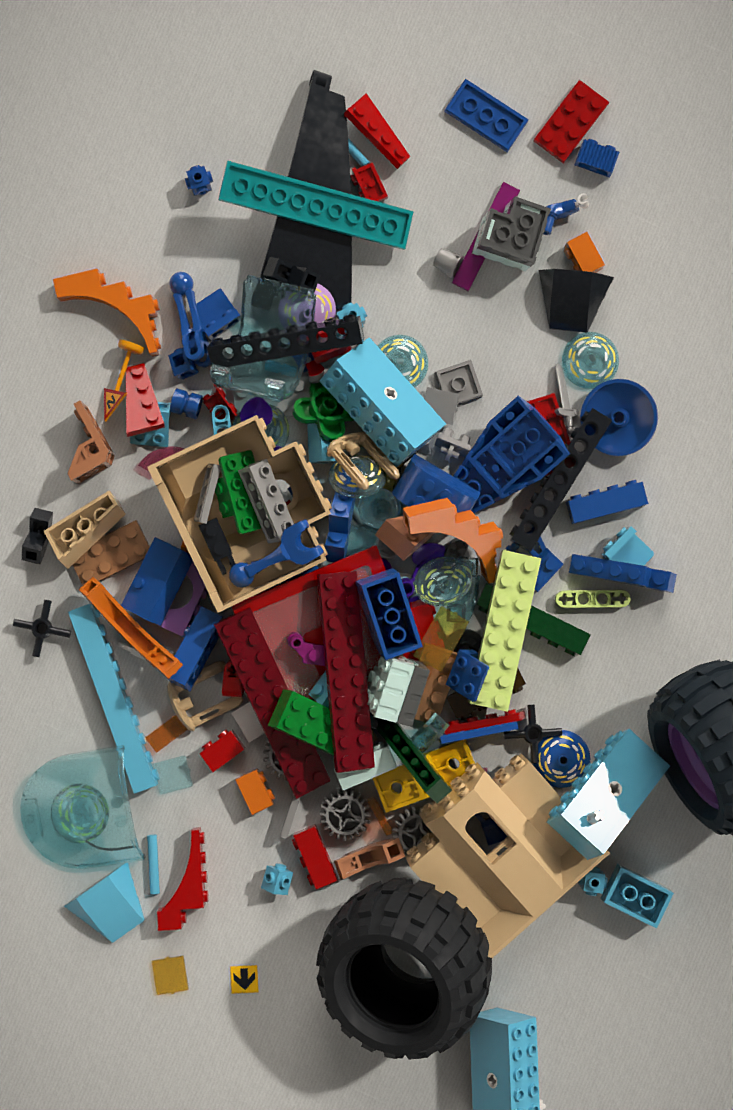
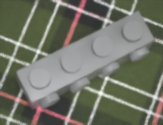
M264 459L238 470L267 542L270 544L281 541L284 530L292 526L294 522L291 519L279 485L272 473V468L268 460Z

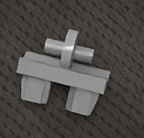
M445 427L438 434L434 446L441 448L440 452L447 454L445 458L447 461H449L450 456L457 459L458 456L466 458L471 448V438L461 434L459 440L452 438L454 431Z

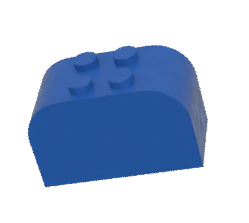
M416 454L409 461L392 491V494L407 506L448 498L452 504H455L457 513L472 510L480 496L479 491Z
M391 568L355 581L359 592V600L377 651L385 660L423 647L400 574L397 570Z

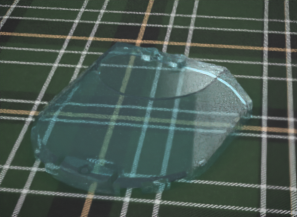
M124 745L71 753L53 758L42 765L30 777L21 798V821L28 839L45 858L58 865L73 869H87L144 861L146 857L138 845L126 787Z

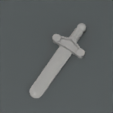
M556 364L555 369L562 408H557L555 413L565 419L567 433L571 435L574 430L572 417L578 416L579 411L570 408L563 368L560 364Z

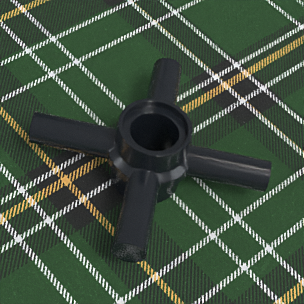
M44 599L41 617L34 622L19 619L13 620V626L32 630L33 635L36 637L32 654L34 657H40L43 640L51 634L67 638L71 636V630L53 627L52 623L48 620L51 600ZM40 623H44L46 626V631L43 634L38 631Z
M535 704L527 705L529 724L521 731L504 732V739L524 738L526 742L530 743L531 763H539L538 743L543 737L562 736L563 733L562 728L542 729L540 725L536 724ZM532 728L538 730V736L535 739H530L528 736V732Z

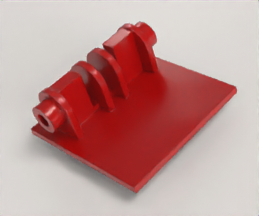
M213 384L211 396L209 394L205 395L202 398L204 400L203 403L210 410V413H212L213 407H216L217 404L227 407L230 422L234 425L237 409L225 399L226 394L223 389ZM223 409L215 413V417L220 420L226 416Z

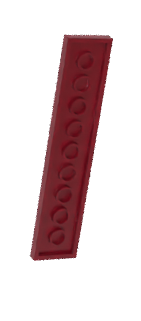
M357 571L317 575L336 773L375 768L369 705H367L369 698L359 592L355 581H357Z
M251 608L244 609L213 624L294 797L298 799L330 782L331 780L315 747L268 726L283 689L288 690Z

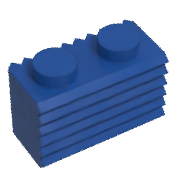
M584 139L574 165L610 178L620 152L616 151V148L613 146H601L596 140Z

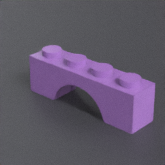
M192 562L186 574L193 585L191 600L182 608L169 609L161 626L180 636H183L185 629L191 626L193 617L199 612L201 599H205L208 595L206 586L194 562Z

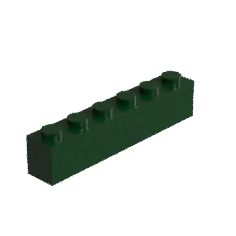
M487 583L484 585L475 604L479 606L478 610L486 614L493 586ZM531 605L526 627L527 630L531 631V636L539 640L543 637L548 640L547 644L555 648L561 646L565 648L564 652L575 657L576 654H582L591 634Z
M384 719L379 720L378 732L422 789L438 804L452 789L399 723Z

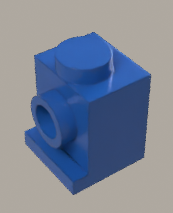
M178 348L174 350V353L168 355L175 377L184 380L199 373L195 362L186 357L184 348Z

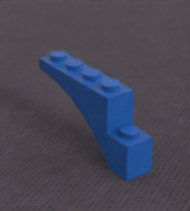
M353 463L362 473L363 464ZM343 468V473H340V475H343L347 480H342L339 477L344 484L338 482L331 505L332 509H330L331 514H329V532L325 542V549L328 554L325 558L328 562H335L346 557L358 487L347 486V484L356 485V483L351 482L352 479L346 475Z
M572 554L569 569L571 574L615 581L669 593L674 592L677 576L673 572L652 569L643 565Z

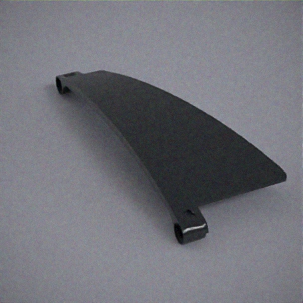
M313 70L309 82V93L287 177L351 194L347 117L344 115L346 111L345 97L329 91L332 80L331 75ZM277 216L251 305L270 310L276 291L285 293L290 288L288 285L263 275L269 257H274L293 266L307 268L321 275L318 284L325 287L331 293L336 309L343 310L342 307L351 303L352 236Z

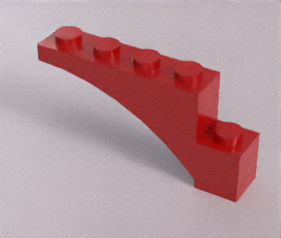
M201 827L191 830L189 861L178 889L169 902L157 911L158 931L182 929L184 923H187L186 911L183 912V909L204 908L206 902H209L208 890L205 891L204 884L208 881L207 871H204L203 863H206V852L202 851V844H205V833L201 832Z

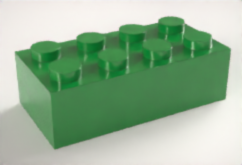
M283 689L268 726L334 756L329 708L294 691Z

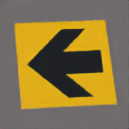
M257 965L230 966L232 994L259 992Z

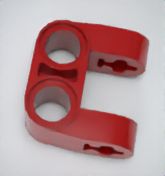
M229 660L224 666L222 696L242 697L244 695L243 686L236 672H233L234 667H231L232 663Z

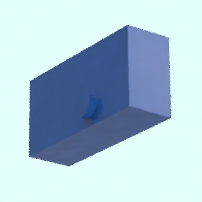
M155 537L121 606L143 619L161 626L193 562L190 554Z
M201 606L193 623L183 633L184 639L175 654V657L183 666L168 679L170 682L189 692L191 691L219 639L213 624L224 620L222 616Z

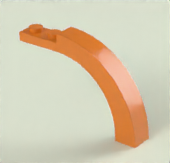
M94 577L79 589L106 621L147 662L168 679L183 666L175 656L150 636Z

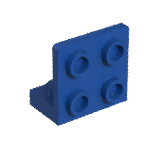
M221 288L196 304L205 329L204 331L210 341L242 320L240 314L233 307Z
M459 649L446 685L472 702H475L484 683L489 666L477 659L479 653L476 651Z

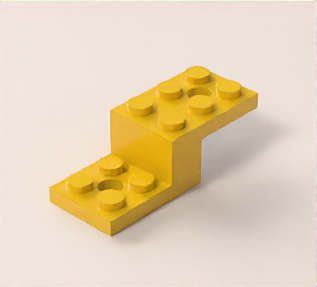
M466 739L423 753L449 786H451L452 780L456 777H461L465 773L469 765L476 764ZM452 758L457 759L459 767L452 768L449 765V760ZM404 764L372 778L386 813L430 797ZM396 782L400 783L402 785V791L395 792L392 788V784Z

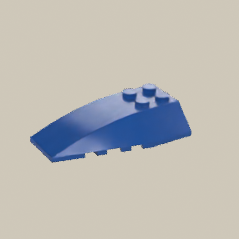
M518 395L489 421L453 477L480 492V496L471 510L473 513H476L541 480L570 453L558 433L536 408Z

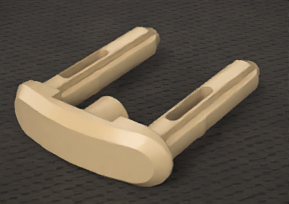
M365 432L346 434L333 440L327 447V455L333 456L356 485L363 490L369 488L368 480L342 451L344 449L351 456H354L360 451V447H364L390 478L396 480L400 476L399 470Z
M217 661L204 667L200 673L202 677L196 680L194 686L222 672L226 663L224 661ZM169 682L167 686L173 710L189 731H195V727L238 707L243 702L242 697H230L189 717L186 710L194 707L190 697L180 700L178 695L179 692L185 689L172 682ZM215 709H219V712L203 720L200 719L201 716Z

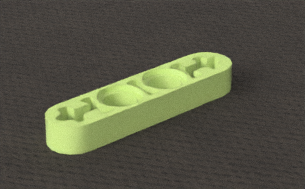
M564 590L558 592L555 596V603L562 608L626 607L631 600L629 593L625 590ZM572 593H575V605H572L573 601H566L565 605H563L562 601H559V597H562L563 594L566 597H573ZM582 593L588 596V602L584 605L578 602V596ZM600 593H604L607 596L605 604H600L597 601V596ZM610 593H613L612 597H619L620 593H622V596L626 597V601H623L622 604H620V601H612L613 605H610Z

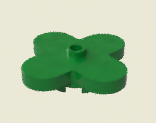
M321 382L311 383L309 387L310 397L299 398L292 408V414L300 423H315L320 436L324 440L332 442L344 435V422L354 421V419Z

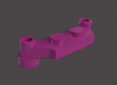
M298 632L288 634L286 638L287 644L302 657V663L325 666L323 645L304 642ZM294 640H299L297 644H293Z

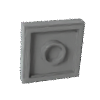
M471 360L435 371L440 390L460 394L458 404L483 396Z

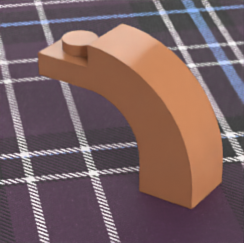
M391 838L351 851L347 855L334 860L340 879H345L367 868L380 864H390L405 857L399 838Z

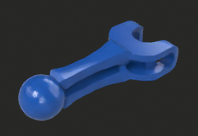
M177 272L170 278L169 287L174 293L173 297L180 316L184 352L186 357L194 361L199 367L207 368L211 365L207 350L209 342L205 336V329L198 313L195 292L193 291L194 282L188 273ZM183 296H186L188 300L193 328L190 327ZM205 353L207 355L206 361L200 362Z
M307 519L286 528L282 533L281 545L268 556L250 564L239 562L233 565L229 572L232 584L244 588L253 582L256 574L270 565L286 560L304 565L322 555L324 551L320 545L308 548L301 542L302 532L309 528Z

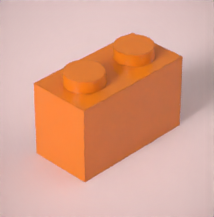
M588 232L568 241L564 246V253L569 260H572L574 264L573 269L576 271L596 273L605 266Z
M258 768L236 778L238 787L252 815L272 806L275 799L272 789H268L265 784L267 779L264 772H259Z

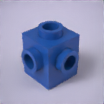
M196 165L191 167L189 171H186L188 178H185L188 190L192 189L194 196L203 195L212 190L210 183L213 182L210 171L206 172L205 166Z

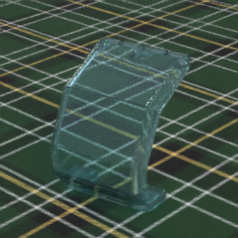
M247 275L246 280L243 282L241 324L238 334L247 336L254 331L264 333L272 328L282 330L290 325L296 324L299 327L314 321L317 296L314 294L313 289L300 287V290H298L296 285L282 282L280 286L278 281L264 278V282H262L261 277ZM299 335L301 340H309L306 335ZM281 338L282 343L290 344L287 338ZM268 341L262 342L265 347H271ZM244 345V348L246 350H252V347L250 345ZM309 353L231 367L212 364L210 375L212 382L218 387L281 402L293 396L301 380Z

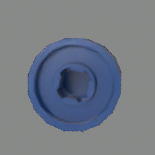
M176 388L171 400L170 412L178 415L185 413L186 417L197 419L201 410L203 396L195 393L188 395L187 391Z

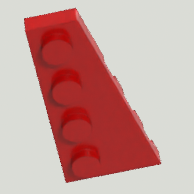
M516 709L508 710V712L504 711L505 714L497 716V713L486 714V718L478 719V716L467 718V722L460 723L459 720L449 721L448 725L443 727L444 734L521 721L526 718L525 712H516Z

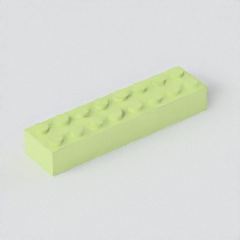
M502 550L500 553L477 658L488 665L489 670L477 700L472 702L468 699L470 704L508 712L541 558Z

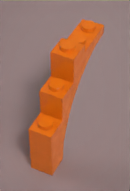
M98 268L53 279L56 295L60 301L75 299L91 300L106 304L120 311L137 326L145 339L150 355L152 357L159 355L158 349H161L159 338H155L154 331L157 328L154 319L151 320V318L158 317L157 311L160 308L157 299L154 300L151 294L130 299L133 297L130 286L127 287L124 281L104 286L107 284L104 273L101 274Z
M448 498L403 508L404 526L410 534L423 532L443 533L466 542L474 549L477 555L481 575L488 584L494 582L497 571L495 558L497 557L496 548L501 547V539H503L501 528H498L494 522L480 525L479 517L475 516L471 510L457 513L455 504H452Z

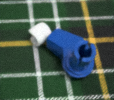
M580 194L577 198L578 201L571 199L546 206L551 211L547 217V224L543 235H551L555 220L566 218L578 212L579 207L588 208L589 201L582 202L588 199L587 194Z

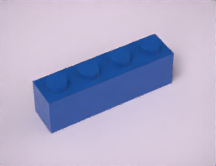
M637 480L625 482L626 486L619 488L617 484L607 487V491L601 493L598 489L588 492L589 496L582 497L581 494L571 496L570 501L566 502L571 524L649 504L643 482L637 483Z

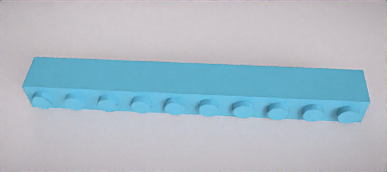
M92 604L68 611L134 794L158 785V780H160L158 771L152 767L153 757L144 745L147 743L143 732L140 733L138 726L140 722L137 715H133L131 709L133 707L132 700L125 693V689H127L126 683L123 678L120 679L118 673L120 671L117 660H113L112 653L114 651L110 642L107 643L105 635H107L104 624H100L98 619L100 613Z

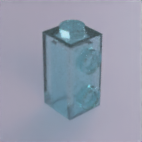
M435 712L411 736V739L421 752L424 753L445 732L449 725Z

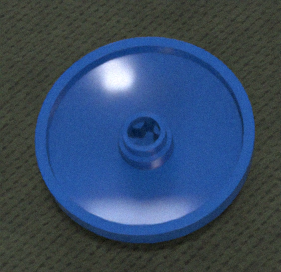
M613 379L596 386L584 400L580 419L585 411L589 412L594 408L612 420L595 449L612 456L633 454L645 447L655 434L658 425L657 405L652 395L643 386L634 381ZM586 426L585 433L593 435L594 429L591 426Z

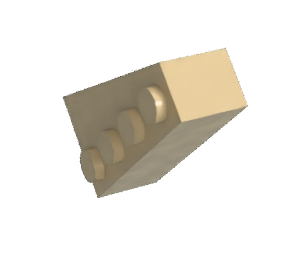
M109 490L44 530V533L58 560L69 569L126 514L119 501Z

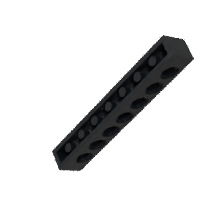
M346 315L343 319L329 318L322 323L311 321L299 327L295 324L287 326L286 329L282 330L272 328L264 333L254 331L247 336H241V334L233 335L230 339L215 338L211 340L212 342L209 343L207 350L213 370L363 344L365 337L360 316ZM344 328L347 333L342 335L338 333L337 329ZM324 331L328 337L322 338L318 332ZM304 334L309 338V340L303 341L300 339L299 335ZM281 338H287L290 344L282 343ZM268 341L271 347H265L262 342ZM244 345H250L252 347V350H246L244 348ZM225 348H231L234 353H227Z
M594 408L589 412H584L580 419L582 421L579 428L575 427L570 437L573 439L569 445L565 443L570 453L565 459L570 458L573 460V468L566 467L564 459L552 469L549 477H544L540 483L542 489L539 494L534 493L529 501L532 503L529 510L524 509L519 517L522 520L519 526L515 525L509 534L512 536L511 542L528 552H531L612 422L610 418ZM586 426H591L594 429L593 435L585 433ZM576 442L583 444L584 450L582 452L575 449L574 445ZM555 475H561L564 478L563 484L555 482ZM545 491L553 493L554 498L552 501L545 499ZM536 507L543 509L544 515L542 517H537L534 514ZM526 523L533 525V533L528 534L524 531Z

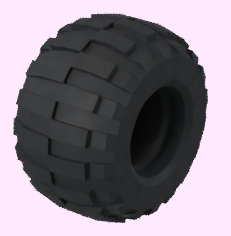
M393 878L384 884L379 881L352 896L340 908L326 928L316 961V966H319L316 979L321 997L326 999L324 1004L332 1020L337 1019L341 1023V1031L349 1038L355 1037L362 1042L361 1047L368 1051L378 1050L384 1052V1057L402 1059L405 1055L409 1060L428 1058L437 1051L442 1053L451 1048L475 1023L489 994L492 977V958L488 957L489 942L482 928L476 927L478 920L468 907L461 908L456 903L457 897L450 892L445 891L443 894L435 890L434 884L421 880L415 885L412 879ZM384 945L399 948L415 957L425 966L433 978H419L402 971L390 959Z

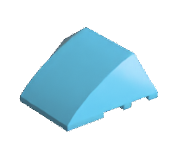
M128 861L64 906L112 943L145 920Z

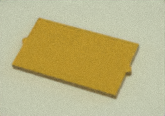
M441 606L421 641L423 647L418 648L413 656L425 662L426 666L430 665L442 672L467 628L469 621L459 616L457 612H452Z

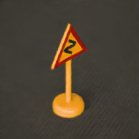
M120 339L118 347L127 351L115 390L104 388L105 422H107L127 395V393L120 392L119 390L131 353L141 355L145 349L130 341Z

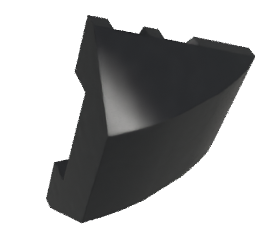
M565 269L539 270L549 329L588 333L614 277L587 271Z

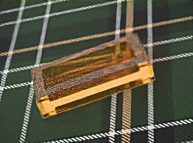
M174 715L145 738L157 753L188 729L178 719L177 715Z
M376 798L368 799V804L386 836L392 834V827Z

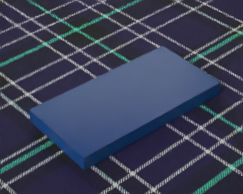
M467 79L464 80L445 109L447 114L507 153L529 120Z
M515 721L451 734H439V740L443 744L519 728L518 723Z

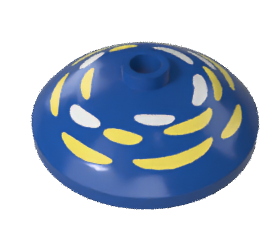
M562 730V736L543 737L538 743L539 763H533V766L551 786L557 788L571 787L578 777L581 778L583 776V769L591 760L590 751L585 741L577 734L567 730ZM566 757V763L562 764L560 758Z

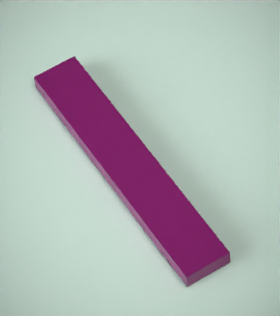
M503 182L490 209L492 208L503 213L506 205L515 196H518L520 190ZM478 232L452 281V284L468 292L485 260L484 256L472 254Z

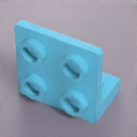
M157 402L165 428L130 436V443L168 447L171 403Z

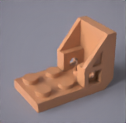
M82 401L74 403L76 408L74 413L78 420L85 424L83 429L91 439L78 445L68 471L71 481L77 484L112 466L115 456L88 406Z

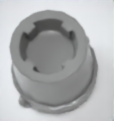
M441 248L435 257L433 266L447 274L448 277L454 278L464 256Z

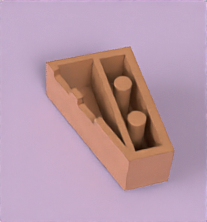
M403 516L385 520L375 534L403 561L434 535L433 532L410 534L404 526Z

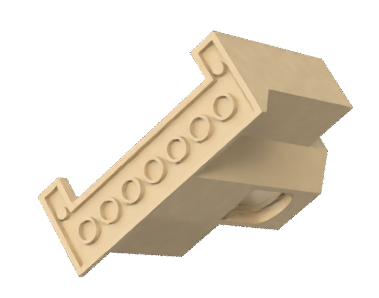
M257 415L147 467L217 612H221L326 561L325 556L328 555L324 545L319 544L316 539L319 537L316 528L309 525V528L305 529L301 534L302 544L308 548L320 545L324 553L304 565L296 564L291 560L270 565L256 574L253 582L247 587H237L230 581L229 572L231 565L228 556L220 559L226 569L227 574L222 575L217 562L214 561L198 526L203 523L194 521L207 465L209 463L219 465L218 460L222 456L251 450L255 462L267 459L275 480L281 479L286 481L292 489L293 498L287 505V509L294 524L304 519H307L308 523L311 524L331 514L329 510L332 509L328 498H323L321 491H323L322 485L319 480L315 481L312 475L315 473L310 462L306 463L304 458L306 452L302 444L298 445L295 441L274 451L273 448L276 445L272 437H267L265 433L267 426L263 418L259 419ZM220 468V472H219L218 478L223 477V476H222V472H221V468ZM214 492L207 521L217 517L233 553L232 557L235 563L244 562L250 564L268 556L281 545V541L268 544L262 529L239 534L233 516L222 518L217 495Z
M522 753L519 756L515 755L509 761L510 764L505 768L499 769L493 779L478 762L469 765L461 777H456L450 783L452 791L438 804L433 801L422 807L419 815L432 833H427L421 839L422 842L417 846H412L405 856L410 868L422 881L434 884L435 890L443 894L445 891L450 892L457 897L456 903L461 908H469L478 920L476 927H481L486 934L489 942L488 957L490 958L496 956L610 854L607 850L603 855L587 860L547 823V820L550 818L549 812L555 806L561 804V797ZM480 812L487 813L508 836L487 855L465 830L467 821ZM506 846L508 849L498 856L496 853Z

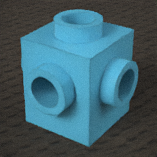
M348 303L342 307L343 310L336 312L338 320L343 319L346 315L360 316L362 328L364 327L363 324L366 322L367 314L363 306L359 307L358 303Z
M283 864L267 865L261 888L272 894L288 895L293 872L287 870V866Z
M594 867L578 882L581 889L586 891L585 894L597 896V893L603 894V889L607 888L608 878L600 870L601 868ZM596 879V885H591L592 880Z

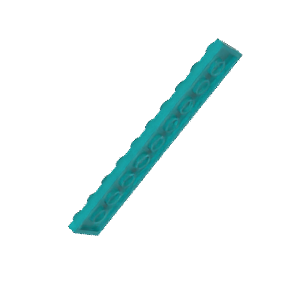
M228 160L218 198L222 202L402 250L406 249L414 211Z

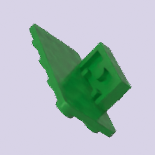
M247 450L220 457L218 461L223 477L218 478L215 493L222 518L233 516L239 534L262 529L238 470L255 463L253 452Z

